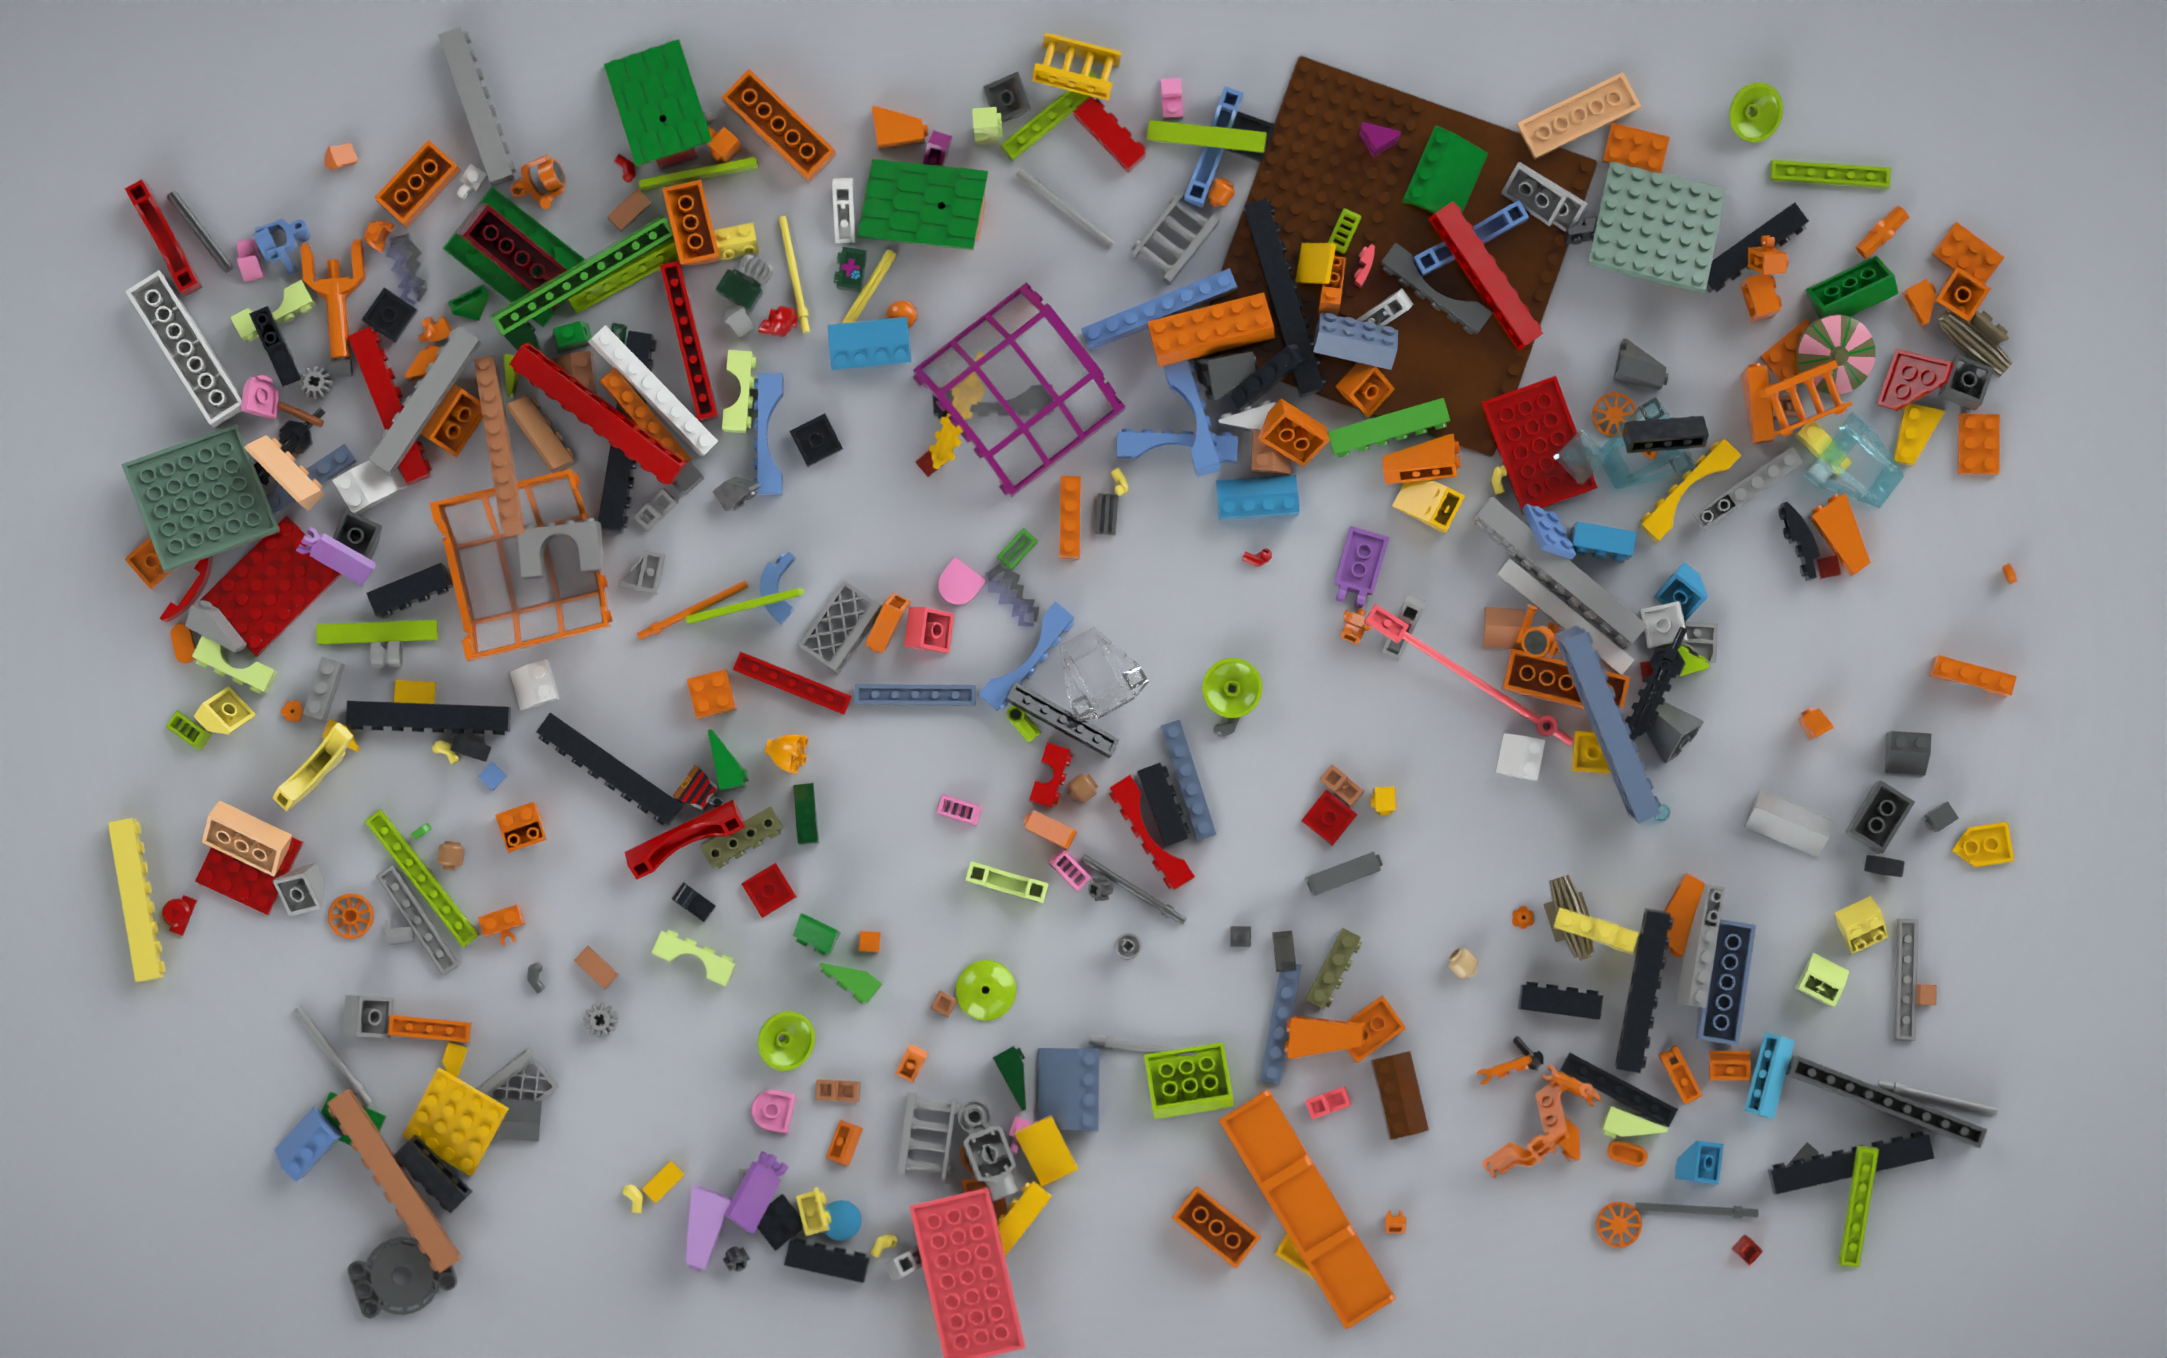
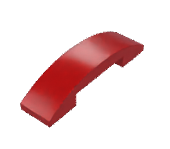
M213 556L202 559L196 564L194 569L200 572L199 576L178 605L170 602L159 619L165 622L172 621L186 612L196 602L208 582Z

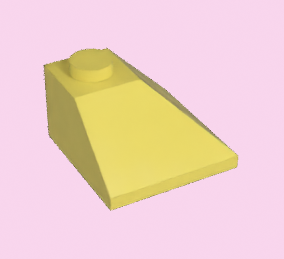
M228 686L202 703L193 717L207 731L229 735L254 718L256 714Z

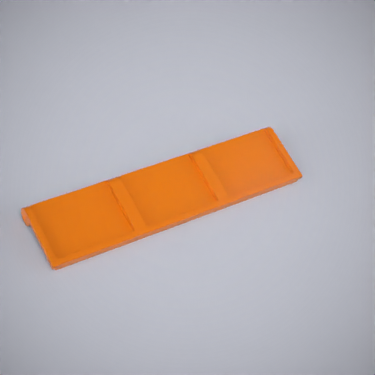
M1269 1089L1260 1091V1094L1220 1118L1218 1121L1346 1330L1384 1306L1391 1304L1396 1297Z

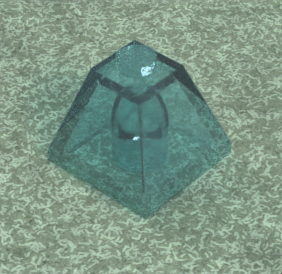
M1581 428L1553 457L1582 485L1610 456Z

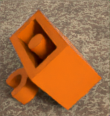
M709 126L708 129L713 141L708 143L711 157L719 164L721 162H730L742 149L739 139L725 127L717 133Z
M1770 235L1762 236V247L1748 248V268L1763 275L1786 273L1789 259L1787 253L1774 248V237H1770Z
M517 904L478 917L484 937L501 933L500 943L502 946L506 945L505 938L507 936L511 937L513 943L516 942V936L510 932V929L526 924L520 905Z

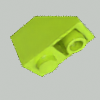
M1680 645L1678 651L1686 665L1681 675H1677L1678 678L1709 668L1710 664L1706 662V658L1698 654L1694 656L1688 653V648Z

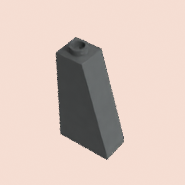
M1374 852L1307 876L1305 880L1313 897L1381 871L1380 866H1383L1379 854L1375 855Z

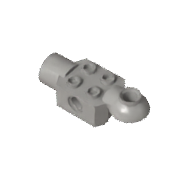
M972 1100L966 1102L959 1109L958 1121L962 1129L969 1133V1136L963 1142V1146L977 1182H984L986 1187H989L992 1202L1019 1192L1011 1173L1016 1164L1002 1127L989 1125L991 1112L982 1101ZM971 1112H977L980 1115L978 1122L973 1123L969 1120Z

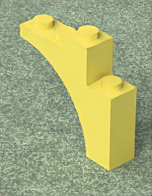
M337 723L309 759L278 787L272 798L286 812L316 789L323 777L341 763L346 754L345 750L353 738L349 730L340 723Z
M1559 908L1554 928L1588 938L1631 955L1635 954L1639 941V932L1563 908Z

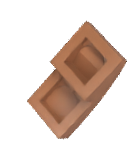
M637 189L615 208L607 219L622 232L636 220V217L648 209L652 202Z
M1333 764L1319 779L1351 807L1364 793L1363 789L1351 781Z
M588 945L574 959L605 990L619 976Z
M817 1079L816 1100L859 1102L860 1082Z

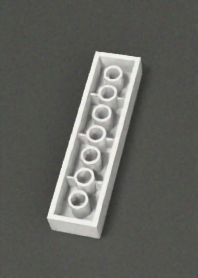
M158 270L126 290V294L208 423L216 428L240 413L242 404L240 392L165 274Z

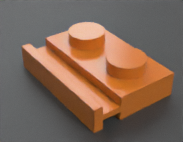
M1709 1051V1080L1751 1081V1051Z

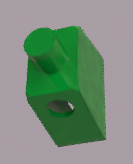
M583 321L555 327L552 332L557 353L590 345L588 341L592 338L589 324Z

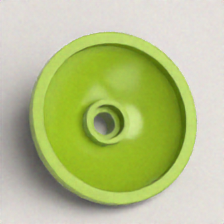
M1762 82L1750 83L1741 88L1734 96L1729 109V121L1732 130L1739 138L1748 142H1760L1769 138L1779 127L1783 116V103L1779 93L1771 85Z
M1226 658L1213 664L1206 672L1202 684V692L1206 704L1213 712L1226 718H1239L1249 714L1258 705L1263 691L1262 680L1256 668L1249 662L1239 658ZM1229 686H1234L1236 691L1234 693L1229 692Z
M992 960L976 961L967 966L959 975L956 983L957 1001L962 1010L972 1018L982 1021L997 1019L1007 1013L1014 1003L1016 997L1015 980L1010 971L998 962ZM984 986L989 987L990 991L988 994L982 993Z
M795 1011L778 1012L771 1016L759 1031L757 1039L759 1055L773 1069L779 1071L793 1070L801 1066L810 1057L815 1045V1031L811 1022L804 1015ZM783 1034V1038L779 1040V1036Z

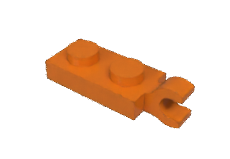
M1529 1054L1488 1069H1480L1477 1071V1075L1481 1073L1486 1075V1080L1481 1081L1480 1084L1485 1085L1489 1083L1491 1077L1495 1075L1498 1078L1510 1074L1509 1071L1516 1069L1517 1072L1528 1069V1064L1532 1063V1059Z

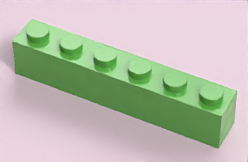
M1444 398L1330 430L1328 435L1334 456L1339 455V458L1351 455L1350 451L1358 449V452L1369 450V445L1377 443L1379 447L1389 444L1388 440L1396 438L1397 441L1407 439L1408 434L1414 432L1417 436L1427 433L1428 428L1435 427V430L1447 427L1446 423L1450 422Z

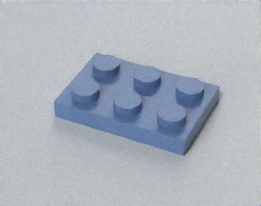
M1526 504L1522 511L1541 550L1572 560L1576 553L1572 547V542L1566 535V530L1559 521V516L1552 511L1548 512L1538 506L1534 507Z

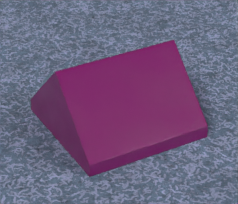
M1362 122L1359 136L1373 158L1396 145L1401 131Z

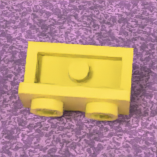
M753 223L714 230L720 260L759 253Z
M816 1187L812 1192L796 1196L805 1235L810 1236L830 1230L828 1223H832L829 1211L825 1212L824 1204H827L825 1193L820 1192L819 1188Z

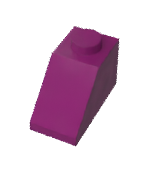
M933 130L927 143L923 164L944 166L952 136Z

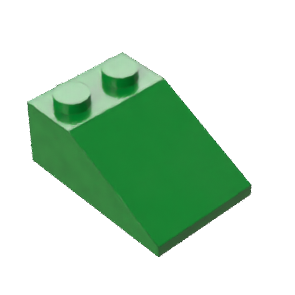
M712 729L707 730L719 789L724 792L746 787V782H749L747 770L743 769L718 735Z
M801 913L793 936L797 938L795 942L806 947L808 944L815 946L814 951L825 956L826 952L831 954L841 932Z

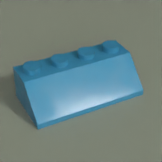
M907 317L827 325L832 370L911 362Z
M1296 475L1216 480L1219 520L1294 516L1300 513Z

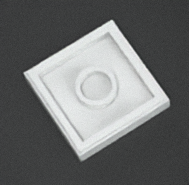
M1680 601L1640 609L1642 621L1648 625L1644 630L1648 649L1672 644L1679 628H1685ZM1687 633L1682 642L1688 641Z

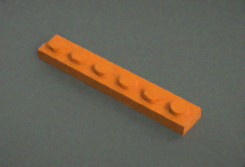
M613 368L599 380L635 424L685 462L692 461L691 457L616 368Z

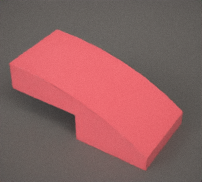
M1345 1086L1305 1100L1312 1120L1352 1105Z

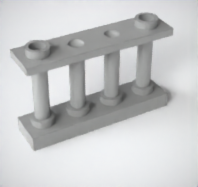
M1183 191L1179 195L1175 193L1168 202L1171 205L1142 241L1138 240L1132 247V257L1136 258L1141 253L1164 271L1163 281L1168 285H1171L1219 224V219L1214 215L1210 219H1205L1183 202L1182 199L1185 195ZM1176 207L1200 224L1202 230L1198 235L1196 233L1192 234L1170 217V214ZM1164 222L1188 240L1190 245L1186 250L1183 248L1179 249L1158 232V229ZM1151 238H1154L1176 256L1177 261L1173 266L1165 263L1145 247Z
M908 1092L897 1174H906V1170L916 1169L942 1173L941 1180H946V1176L951 1174L952 1164H948L954 1117L959 1113L960 1103H956L957 1099L952 1098V1104L924 1101L916 1097L917 1093ZM922 1108L950 1112L949 1125L917 1120V1118H914V1111ZM916 1128L947 1132L946 1145L915 1141L914 1138H911V1132L916 1130ZM914 1148L945 1153L943 1165L911 1161V1158H908L909 1150Z

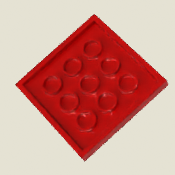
M293 837L291 838L289 849L275 877L211 847L195 882L269 915L279 895L273 880L290 872L304 842Z

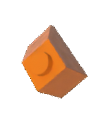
M1927 279L1906 289L1902 293L1921 328L1929 323L1936 299V289Z
M429 345L425 347L426 350H421L405 373V378L408 381L424 378L427 374V367L431 362L434 363L438 358L437 353L441 347Z
M1811 707L1801 713L1803 716L1798 719L1809 740L1834 728L1833 724L1819 708L1813 710Z

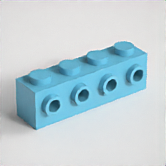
M1765 1032L1744 1111L1774 1119L1794 1040Z

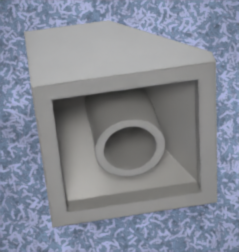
M317 863L300 866L273 880L289 916L318 910L323 907L325 880Z

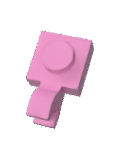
M1015 1116L1008 1135L1014 1137L1010 1147L1011 1152L1017 1154L1020 1147L1015 1132L1033 1124V1122Z

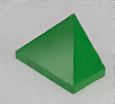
M483 284L448 301L453 315L479 321L489 296Z

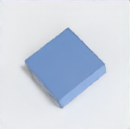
M492 762L478 777L494 791L507 776Z

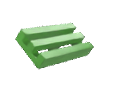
M1023 528L1000 552L997 558L1012 571L1038 543V540ZM1025 534L1027 537L1004 559L1003 556ZM1031 540L1030 545L1010 564L1009 561Z

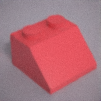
M909 607L904 647L949 653L954 613L927 607Z

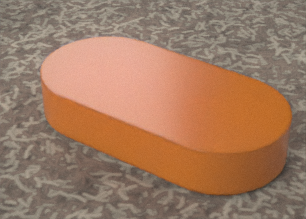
M177 624L170 632L175 657L179 662L189 664L195 660L192 657L196 649L192 632L184 624Z
M1612 1141L1607 1147V1154L1612 1160L1629 1165L1642 1166L1648 1158V1154L1643 1147L1623 1141Z

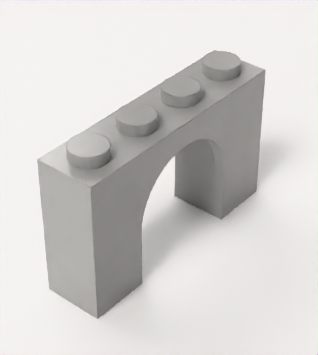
M594 518L582 519V523L568 520L563 521V525H555L553 522L543 523V527L536 528L535 525H524L525 533L518 534L521 578L546 577L544 550L551 539L560 535H568L576 541L579 548L582 572L605 571L601 523L594 521Z

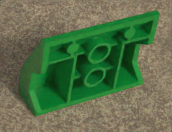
M1435 125L1402 202L1416 205L1428 210L1432 214L1454 202L1463 213L1488 153L1455 133Z

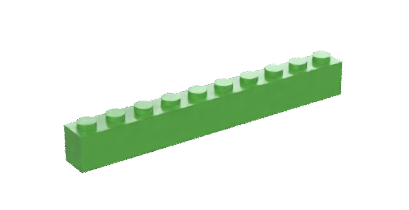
M660 215L489 316L499 334L504 335L673 236L671 226L667 219Z

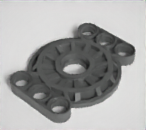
M397 1237L377 1246L368 1257L366 1264L363 1261L352 1262L348 1267V1274L361 1313L366 1318H373L380 1313L381 1309L392 1314L406 1315L425 1308L433 1300L439 1287L446 1291L456 1287L458 1280L453 1265L441 1273L438 1270L434 1271L428 1262L431 1259L427 1253L423 1254L418 1248L417 1244L419 1241L417 1239ZM403 1240L415 1242V1245L404 1244ZM398 1241V1245H393L389 1248L385 1246L390 1242ZM381 1248L382 1252L377 1256L376 1259H372L375 1253ZM356 1264L363 1267V1273L360 1276H356L352 1272V1268ZM399 1266H406L412 1272V1279L405 1286H400L393 1280V1271ZM446 1275L453 1278V1284L450 1287H446L442 1283L443 1277ZM363 1283L370 1287L367 1295H362L359 1292V1286ZM430 1292H432L433 1294L431 1295V1297L424 1303L423 1299L426 1298ZM368 1303H373L376 1306V1312L372 1315L368 1314L365 1310ZM417 1303L420 1306L414 1310L407 1311V1308L409 1306H413ZM390 1306L401 1307L402 1311H395L389 1308Z

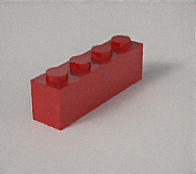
M1090 96L1074 111V117L1129 173L1146 157V148L1139 141L1135 142L1131 138L1132 134L1126 127L1121 128L1117 123L1118 119L1111 112L1108 114L1103 109L1105 106L1098 98L1094 100Z

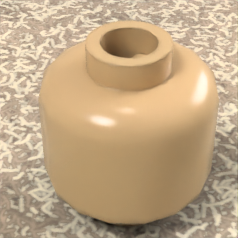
M1458 948L1448 957L1449 968L1459 978H1471L1476 974L1478 960L1468 949Z

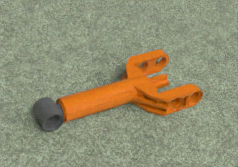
M362 239L353 240L351 246L353 279L350 277L340 278L339 259L327 260L328 279H318L317 282L315 279L314 254L311 251L310 243L301 244L303 281L326 300L330 357L334 359L330 360L332 378L353 376L352 361L348 359L351 355L346 299L366 279Z

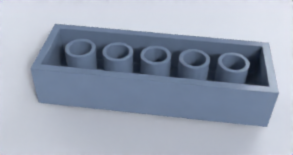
M1720 919L1706 1008L1699 1007L1695 1034L1696 1040L1739 1046L1756 925Z

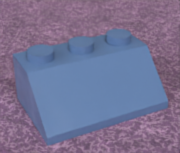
M314 1106L275 1148L281 1168L295 1182L306 1176L344 1134Z

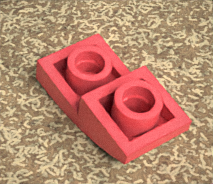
M1373 244L1369 248L1365 246L1359 254L1361 258L1359 264L1364 267V269L1360 267L1354 275V278H1356L1354 284L1359 288L1364 284L1372 266L1375 251Z

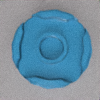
M838 1200L825 1208V1212L829 1211L832 1223H828L830 1230L824 1231L828 1237L833 1240L844 1241L857 1234L861 1227L862 1219L860 1211L854 1204L849 1201Z

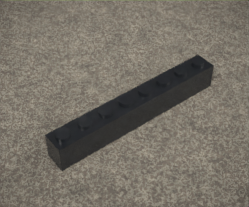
M347 701L346 725H351V729L363 730V726H371V730L384 731V727H392V731H404V728H412V732H424V728H430L434 733H444V729H452V733L464 734V730H473L472 734H485V731H493V735H505V731L510 732L511 707Z
M549 713L536 731L540 735L538 739L547 745L551 742L557 746L555 751L564 757L566 754L573 758L571 762L581 768L583 765L589 769L588 774L595 779L599 777L606 781L604 785L614 791L616 788L622 792L621 797L628 802L632 800L639 804L637 808L646 814L650 811L655 815L653 819L661 825L665 823L670 825L683 807L680 802L554 714Z
M1644 909L1615 1060V1067L1619 1070L1641 1073V1068L1645 1069L1647 1057L1644 1056L1645 1048L1648 1049L1650 1045L1648 1032L1654 1025V1017L1651 1016L1653 1009H1656L1658 1004V997H1655L1656 990L1661 988L1662 977H1659L1660 970H1664L1666 958L1663 957L1664 949H1668L1670 940L1667 937V933L1673 926V918L1666 911Z
M1922 1131L1911 1133L1910 1138L1903 1139V1136L1890 1138L1891 1142L1883 1143V1140L1871 1142L1870 1147L1879 1149L1875 1172L1935 1159L1929 1134H1923ZM1857 1146L1851 1147L1852 1151L1844 1152L1843 1149L1831 1151L1832 1155L1824 1157V1154L1813 1155L1812 1160L1804 1161V1158L1792 1160V1164L1786 1166L1784 1162L1773 1164V1169H1768L1773 1194L1851 1178Z

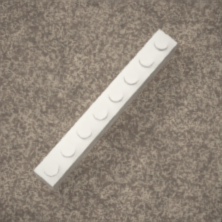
M606 325L588 341L700 457L704 456L718 442Z

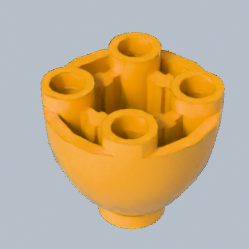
M787 734L775 740L769 739L765 747V754L769 755L780 769L796 775L800 765L804 766L807 761L805 748L808 744V737L799 734Z

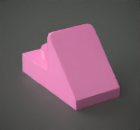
M1181 78L1161 79L1163 119L1183 118Z
M255 239L236 242L239 255L237 262L244 282L264 279L259 247Z

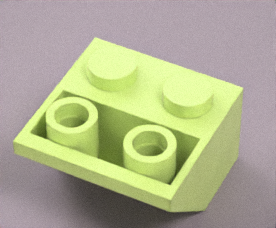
M1813 952L1795 989L1829 1007H1835L1844 990L1849 971Z

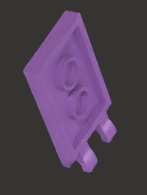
M1350 526L1334 582L1335 585L1340 586L1336 601L1344 602L1346 592L1358 594L1355 606L1363 608L1366 595H1373L1389 537Z
M310 527L307 534L312 538L305 535L301 541L307 547L299 545L296 551L302 554L310 553L309 556L363 586L377 563L325 533L320 535L314 528Z
M761 1151L757 1162L752 1161L724 1214L751 1234H754L782 1181L778 1177L783 1175L789 1167L785 1163L781 1162L780 1164L776 1161V1156L773 1154L768 1155L764 1151Z

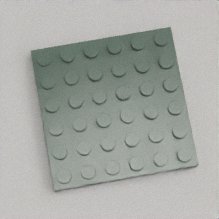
M1610 161L1587 265L1705 294L1727 189Z
M237 424L122 464L164 573L280 532L249 452L244 448L246 445Z

